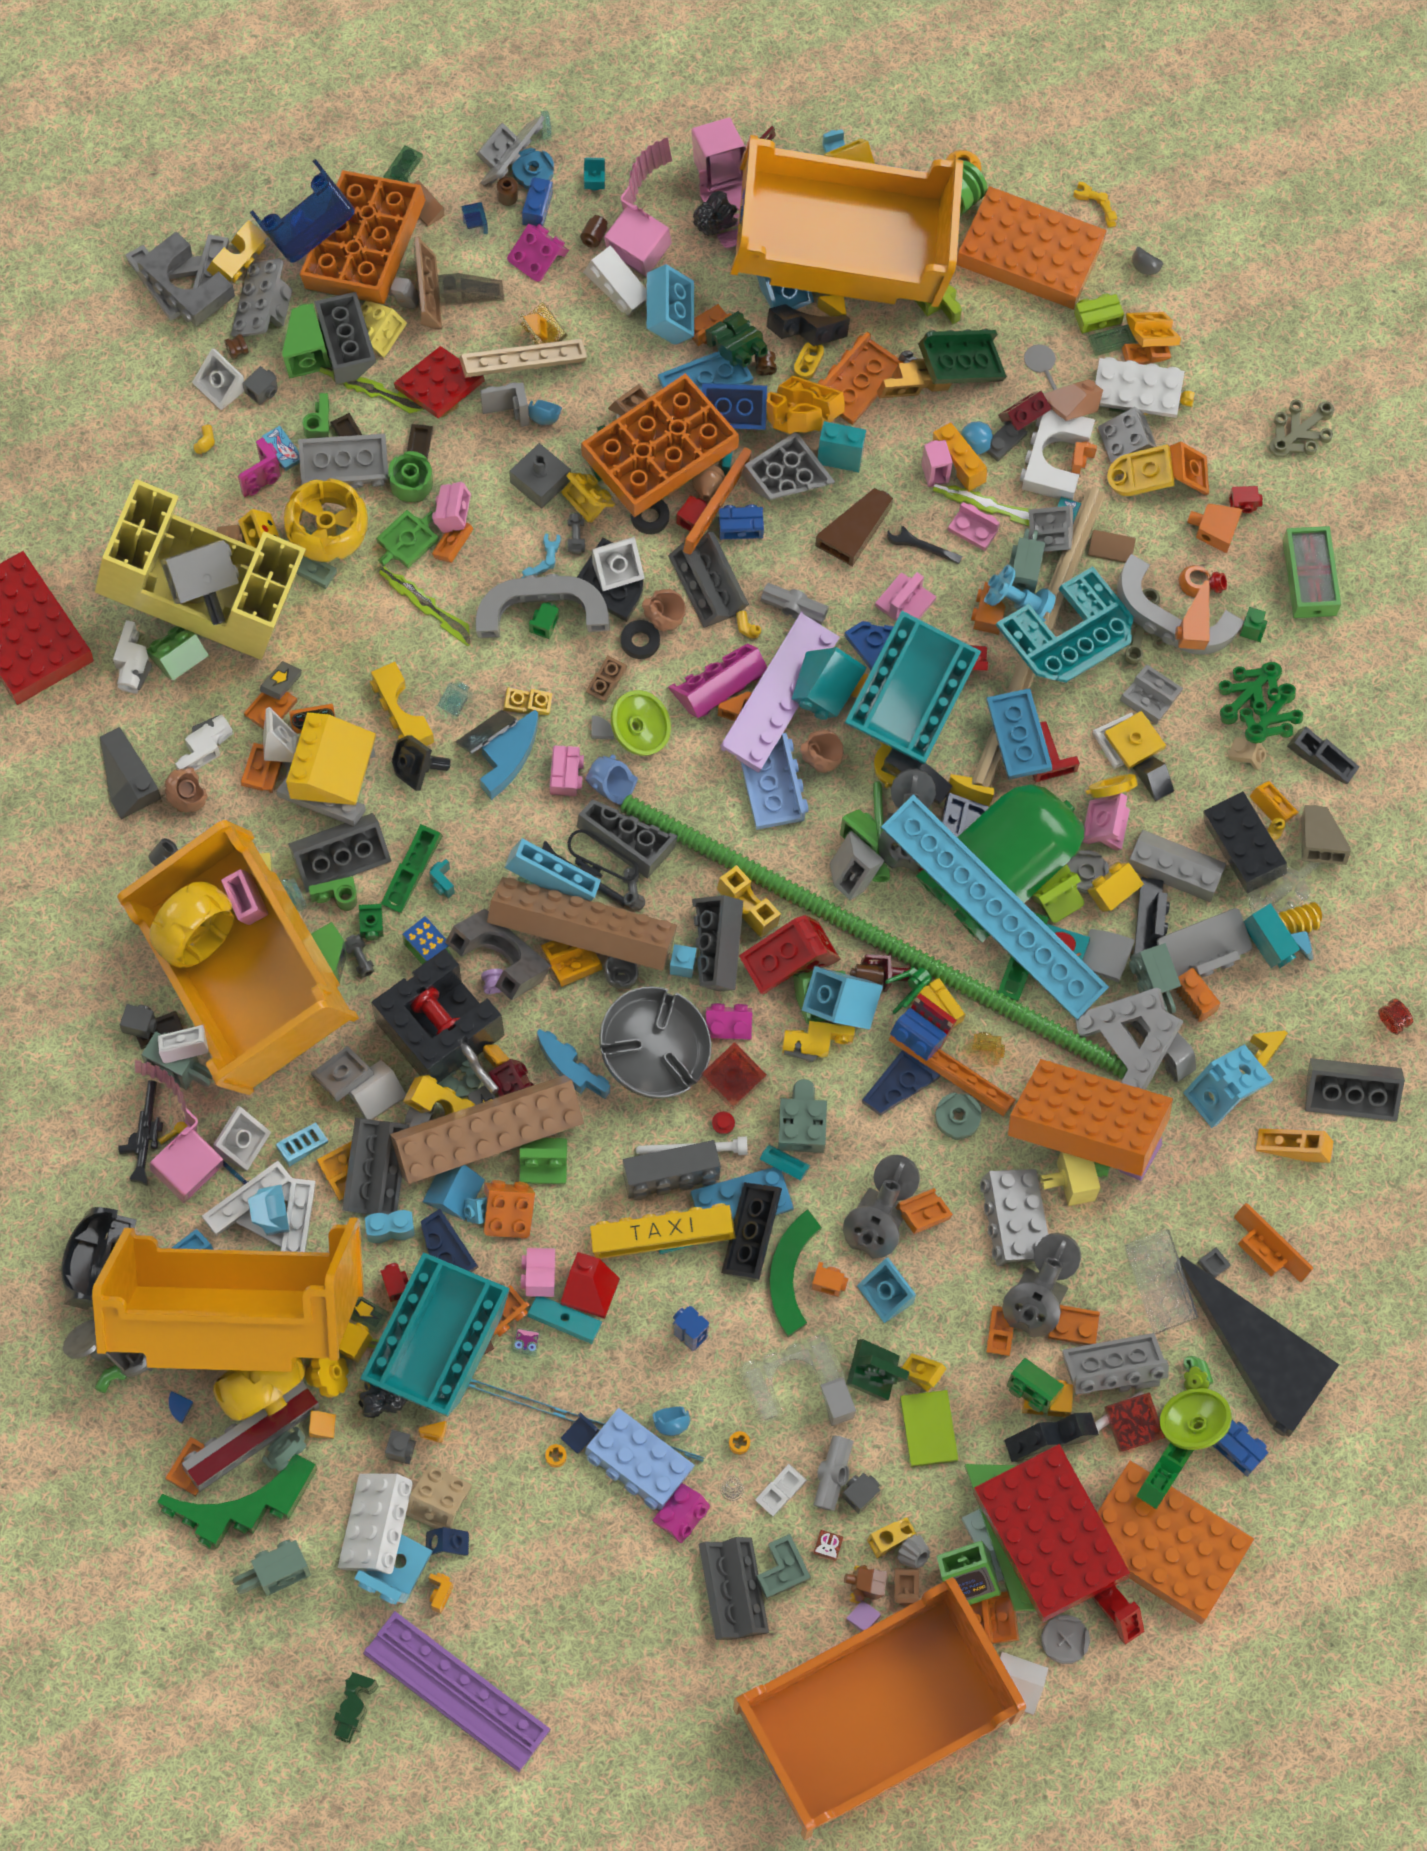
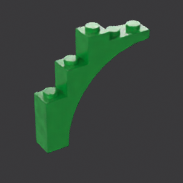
M294 1454L288 1465L271 1482L240 1499L219 1504H195L179 1501L161 1494L157 1503L161 1507L160 1512L170 1518H173L174 1515L183 1519L181 1523L191 1529L197 1526L195 1535L199 1539L197 1541L199 1544L208 1549L211 1546L218 1549L232 1523L235 1524L233 1528L243 1534H246L247 1531L254 1534L267 1509L270 1510L269 1514L279 1520H282L284 1517L289 1520L315 1475L317 1466L315 1463Z

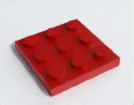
M439 346L396 380L394 386L396 390L433 416L440 418L485 382L484 375L465 377L460 359L442 346Z

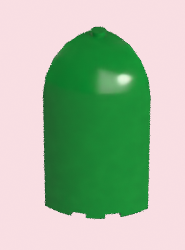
M1029 784L1015 787L1001 796L957 838L1025 903L1063 868L1079 850L1084 839V825L1073 813L1075 808L1068 800L1062 802L1047 788ZM924 870L916 875L930 894L937 898L944 906L947 904L953 911L956 910L953 915L973 937L980 942H984L990 936Z

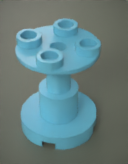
M1006 565L998 576L994 574L988 582L990 589L984 598L985 603L994 606L1006 597L1015 603L1014 607L1017 610L1030 604L1043 622L1046 621L1043 616L1046 612L1051 613L1056 599L1055 594L1050 590L1043 588L1036 594L1027 589L1020 591L1012 586L1015 570L1010 565Z

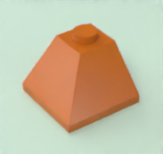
M1181 441L1169 446L1174 478L1204 495H1209L1207 456Z

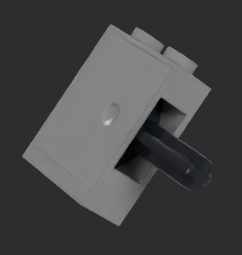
M224 540L160 560L174 603L179 604L203 596L213 625L225 622L216 591L239 583L237 579L239 578L238 570L232 564L230 558L232 556L230 546L227 543L225 544Z

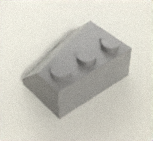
M794 432L745 464L741 474L755 493L768 500L835 483L797 432Z

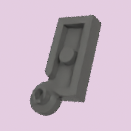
M1010 420L1003 422L1005 425L993 435L990 449L986 451L997 462L1027 435V431L1024 428L1016 431Z

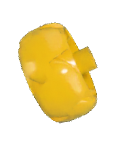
M329 478L327 481L318 479L308 481L292 493L290 501L285 506V533L289 542L306 549L303 556L318 562H330L339 557L342 560L353 554L360 547L368 530V513L365 502L359 497L357 491L352 486L341 480ZM324 503H334L345 507V509L334 515L330 511H323L322 505ZM304 511L317 516V530L311 535L306 533L305 528L300 525ZM336 524L349 529L337 535Z
M193 882L181 888L163 904L155 916L150 928L151 944L162 958L178 968H189L204 961L221 946L233 926L235 912L232 903L220 889L208 882Z
M298 1357L292 1372L229 1370L216 1380L213 1385V1393L224 1413L232 1420H244L262 1409H265L270 1416L287 1405L282 1396L302 1381L305 1369L301 1359Z

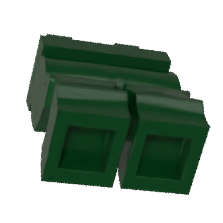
M739 311L723 319V322L720 321L705 330L707 346L713 347L716 345L720 355L725 360H728L733 367L739 364L745 368L752 362L751 356L754 354L758 357H763L768 353L767 345L763 341V333L757 330L756 327L751 326L750 321L746 320L743 313Z
M354 1672L345 1680L344 1694L347 1699L341 1703L340 1713L336 1712L334 1721L337 1724L334 1736H336V1739L351 1744L355 1731L361 1732L363 1727L361 1722L367 1714V1708L358 1697L359 1694L364 1692L371 1695L379 1687L376 1680Z

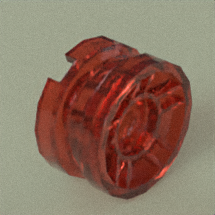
M1396 998L1390 1000L1387 1006H1382L1378 1010L1382 1023L1395 1035L1403 1032L1404 1027L1408 1028L1413 1024V1017L1410 1011Z

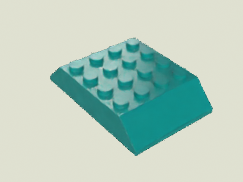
M901 611L845 724L925 764L981 651Z
M423 1252L360 1379L448 1417L461 1402L502 1318L509 1288Z

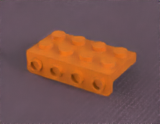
M866 332L863 336H858L853 348L850 351L846 350L841 357V361L837 365L834 364L830 368L828 376L824 380L821 379L817 384L843 392L845 407L844 412L839 416L853 425L878 397L877 390L882 381L887 378H893L892 374L897 365L904 362L898 360V357L871 340V334Z

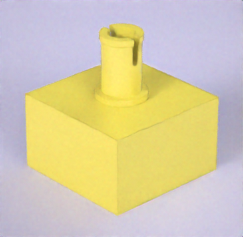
M1063 1152L1060 1153L1057 1161L1059 1172L1040 1175L1043 1190L1063 1186L1068 1206L1095 1201L1101 1188L1093 1161Z

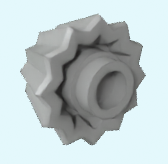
M914 1534L902 1543L897 1559H899L901 1564L920 1568L930 1557V1550L921 1535L916 1536Z

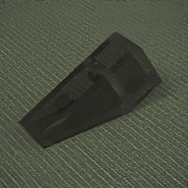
M462 273L438 275L441 306L504 300L502 280Z

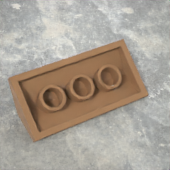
M418 236L414 238V258L420 323L433 329H442L436 255Z

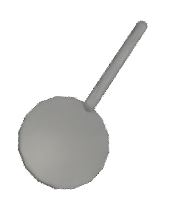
M1038 344L1031 346L1025 352V364L1034 372H1045L1052 389L1056 390L1057 387L1048 371L1055 365V353L1046 345Z

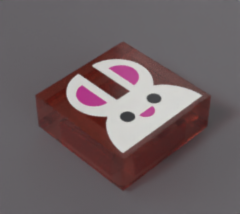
M820 1530L813 1554L837 1561L844 1537Z

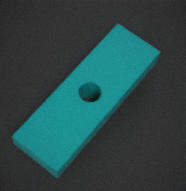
M536 1296L527 1315L531 1319L590 1344H593L602 1326V1321L543 1296Z

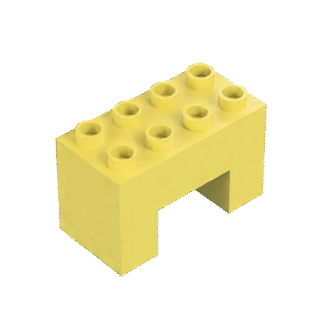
M136 479L102 557L95 593L262 660L306 549L267 532H263L257 548L249 546L174 515L179 496ZM224 540L225 544L227 543L230 546L232 552L230 558L232 564L238 570L239 578L237 579L239 583L216 591L225 622L213 625L203 596L179 604L174 603L160 560Z

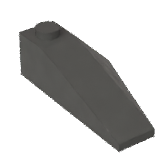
M118 727L100 736L110 801L119 817L123 819L160 800L161 796L157 785L122 729Z

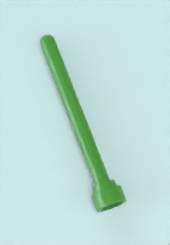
M875 781L873 783L874 820L879 841L883 831L881 828L883 825L882 783ZM883 862L872 879L874 882H887L890 880V869L887 868L885 862Z

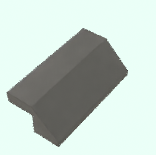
M707 532L701 538L692 554L689 555L683 552L685 543H682L668 555L703 628L734 617L737 612L742 611L749 605L714 532Z
M355 1117L342 1211L363 1214L384 1213L389 1215L398 1210L402 1174L390 1134L409 1128L408 1124Z
M734 1537L723 1542L705 1541L700 1543L699 1550L715 1639L733 1640L769 1633L762 1589L756 1578L759 1573L752 1538Z

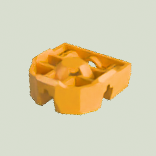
M791 376L778 386L777 393H768L767 420L774 429L787 434L814 430L820 431L824 421L832 422L844 412L843 392Z

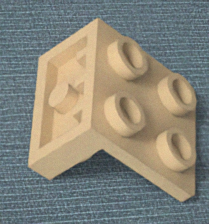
M429 1465L410 1494L406 1515L435 1529L441 1527L452 1528L456 1512L471 1490L472 1484Z

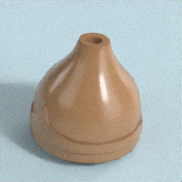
M711 465L692 478L693 488L701 495L702 500L708 501L719 488L725 478V474L721 468Z

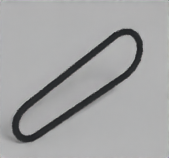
M576 830L569 836L567 842L568 849L574 857H579L584 862L627 882L637 877L639 869L634 860L587 830ZM577 833L587 834L631 862L635 867V874L631 878H625L577 855L571 848L572 838Z

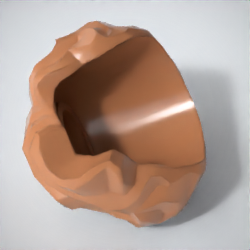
M670 588L656 590L651 598H646L642 603L645 617L653 623L656 629L661 631L676 629L682 624L683 618L686 615V605L682 596Z
M823 729L810 733L808 740L800 746L802 759L815 768L817 772L825 774L828 771L835 770L842 763L844 754L843 744L837 734L830 730Z
M194 768L176 769L169 774L165 781L166 800L179 812L193 813L198 811L205 805L208 798L206 789L201 788L199 785V776L194 771Z

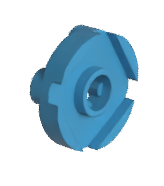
M528 148L519 152L520 157L512 164V173L514 179L525 189H529L533 177L552 180L554 162L547 152L543 150L542 152L535 151V148ZM532 165L538 168L536 171H530L529 166Z

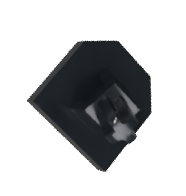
M407 735L397 740L392 764L395 775L415 791H420L425 774L429 773V769L448 771L451 766V760L449 758L431 756V749L412 735Z

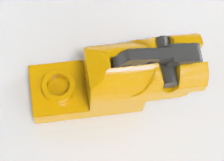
M809 1021L808 1033L804 1032V1030H785L782 1053L809 1062H813L817 1057H828L830 1040H835L838 1044L853 1042L855 1027Z

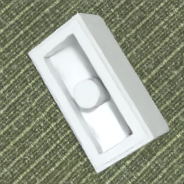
M200 1025L158 1036L159 1054L163 1063H170L208 1053L204 1026Z

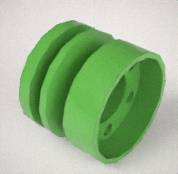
M964 160L960 217L981 200L988 189L987 182L980 170L972 163Z

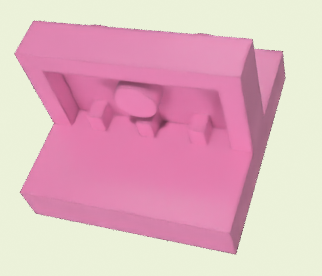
M901 572L875 602V607L895 621H897L901 611L920 619L934 603L936 596L922 587L924 576L917 572L911 578Z
M1119 793L1089 801L1082 842L1086 844L1101 842L1113 850L1122 849L1130 809L1126 807V795Z

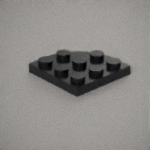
M602 537L596 548L613 542ZM592 554L577 578L592 584L600 592L609 613L626 622L642 597L643 579L603 591L592 564Z

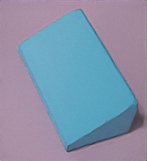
M1303 931L1291 934L1300 951L1309 960H1313L1314 957L1308 933Z

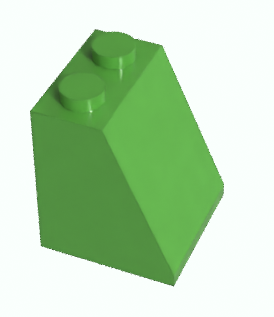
M313 303L302 304L291 310L282 351L289 379L318 372L321 369L320 367L324 369L331 367Z

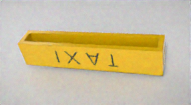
M722 1203L712 1205V1208L702 1209L701 1207H693L686 1212L673 1210L666 1212L665 1215L646 1214L639 1219L626 1217L619 1219V1222L600 1221L596 1225L590 1226L593 1254L599 1259L735 1239L730 1205Z

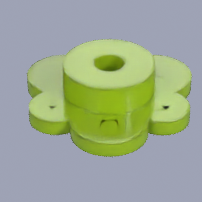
M1197 1366L1192 1367L1190 1371L1184 1373V1378L1186 1379L1184 1387L1187 1390L1197 1388L1208 1389L1207 1373L1201 1372Z

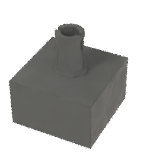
M538 443L509 471L510 483L542 509L570 482L567 474L571 473V469L543 445Z

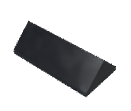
M747 1182L743 1183L733 1223L735 1239L729 1240L721 1273L753 1282L760 1280L782 1188Z

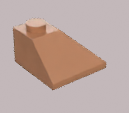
M1088 379L1044 393V396L1051 409L1067 421L1098 412L1103 389L1096 385L1094 381Z

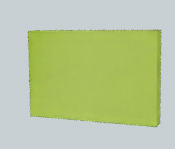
M948 1390L900 1396L910 1466L917 1467L957 1462L959 1459Z

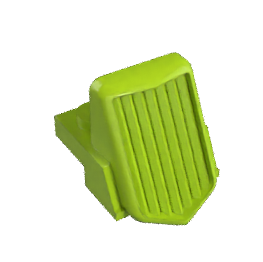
M1067 864L1031 897L1034 902L1039 903L1043 911L1054 923L1080 909L1085 903L1076 885L1081 882V879L1077 873L1071 872Z

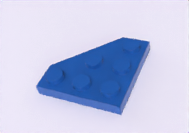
M862 621L845 631L844 636L869 669L872 670L894 626L884 625L883 627L872 625L871 622Z

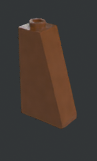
M876 488L872 489L819 532L816 536L815 546L853 567L891 510L893 497L886 491H880Z

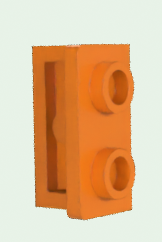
M511 1285L508 1286L509 1293L502 1318L492 1337L496 1334L501 1337L510 1329L508 1326L510 1322L514 1319L518 1322L528 1314L526 1309L530 1304L527 1301L525 1302Z

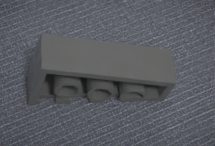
M593 799L578 815V829L587 830L634 860L638 865L639 873L647 879L673 851L677 841V835L662 832L660 828L654 825L648 826L639 822L638 818L620 814L619 810ZM602 845L604 848L609 850L611 853L620 858L626 864H628L632 868H635L631 862L627 861L626 859L616 854L606 846Z
M726 895L692 899L693 907H696L697 914L694 917V926H698L699 936L696 938V947L700 949V957L697 959L700 987L720 992L735 990L743 901Z

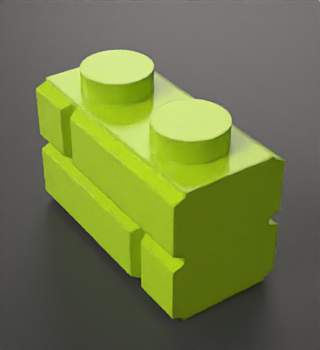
M1102 294L1093 300L1082 299L1075 305L1074 315L1082 334L1120 325L1123 322L1124 312L1117 294Z

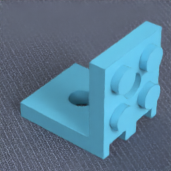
M1244 1044L1212 1061L1183 1093L1209 1126L1213 1128L1242 1099L1268 1086L1273 1079ZM1209 1092L1213 1094L1214 1101L1210 1098Z
M401 1534L397 1555L403 1554L406 1557V1565L403 1568H397L394 1565L391 1574H384L379 1571L358 1570L354 1579L360 1581L359 1587L368 1592H380V1598L391 1604L396 1605L397 1602L406 1603L433 1550Z

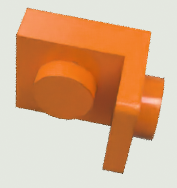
M1076 442L1073 451L1071 473L1080 474L1081 468L1085 469L1087 457H1095L1097 445L1089 442Z

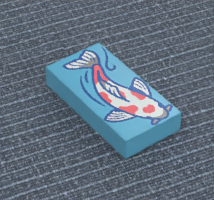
M281 426L262 435L267 443L271 442L275 447L277 459L284 471L300 463L299 451Z

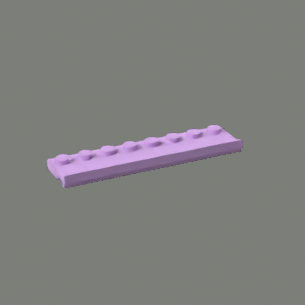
M801 611L720 745L722 747L721 750H727L735 755L737 760L759 773L799 707V704L792 700V696L806 652L833 648L840 637L805 616Z

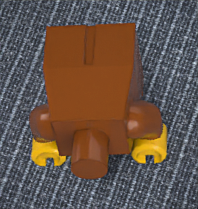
M855 1565L853 1575L846 1573L844 1576V1583L851 1584L852 1593L850 1597L852 1599L849 1601L859 1604L864 1597L877 1600L885 1595L887 1572L868 1569L866 1565Z

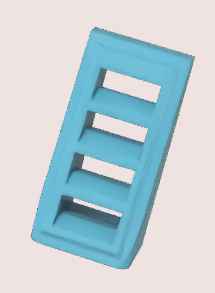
M314 1123L281 1140L276 1144V1148L290 1167L329 1141L317 1123ZM312 1131L315 1132V1134L319 1138V1141L315 1142L313 1137L310 1135ZM306 1136L311 1145L307 1146L302 1138ZM298 1141L303 1149L299 1150L295 1142ZM291 1146L295 1152L292 1155L287 1149V1147Z

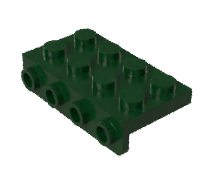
M966 329L964 331L947 330L936 332L932 330L927 332L918 345L933 384L1004 381L1007 375L993 342L998 335L997 331L988 329L971 331Z

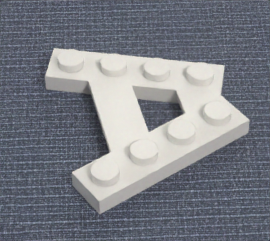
M277 1161L202 1215V1219L216 1236L236 1222L281 1247V1251L305 1252L316 1182L292 1178L280 1162ZM282 1184L284 1201L288 1202L287 1218L290 1232L266 1236L263 1228L252 1223L248 1198L255 1195L258 1189Z

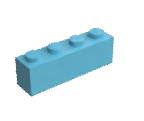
M523 838L511 849L504 867L542 888L557 890L571 896H579L589 901L595 898L601 882L600 879Z

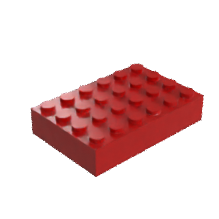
M24 551L0 563V681L16 705H19L94 662L90 648Z
M1060 1444L974 1487L973 1494L1042 1623L1129 1578L1130 1571Z

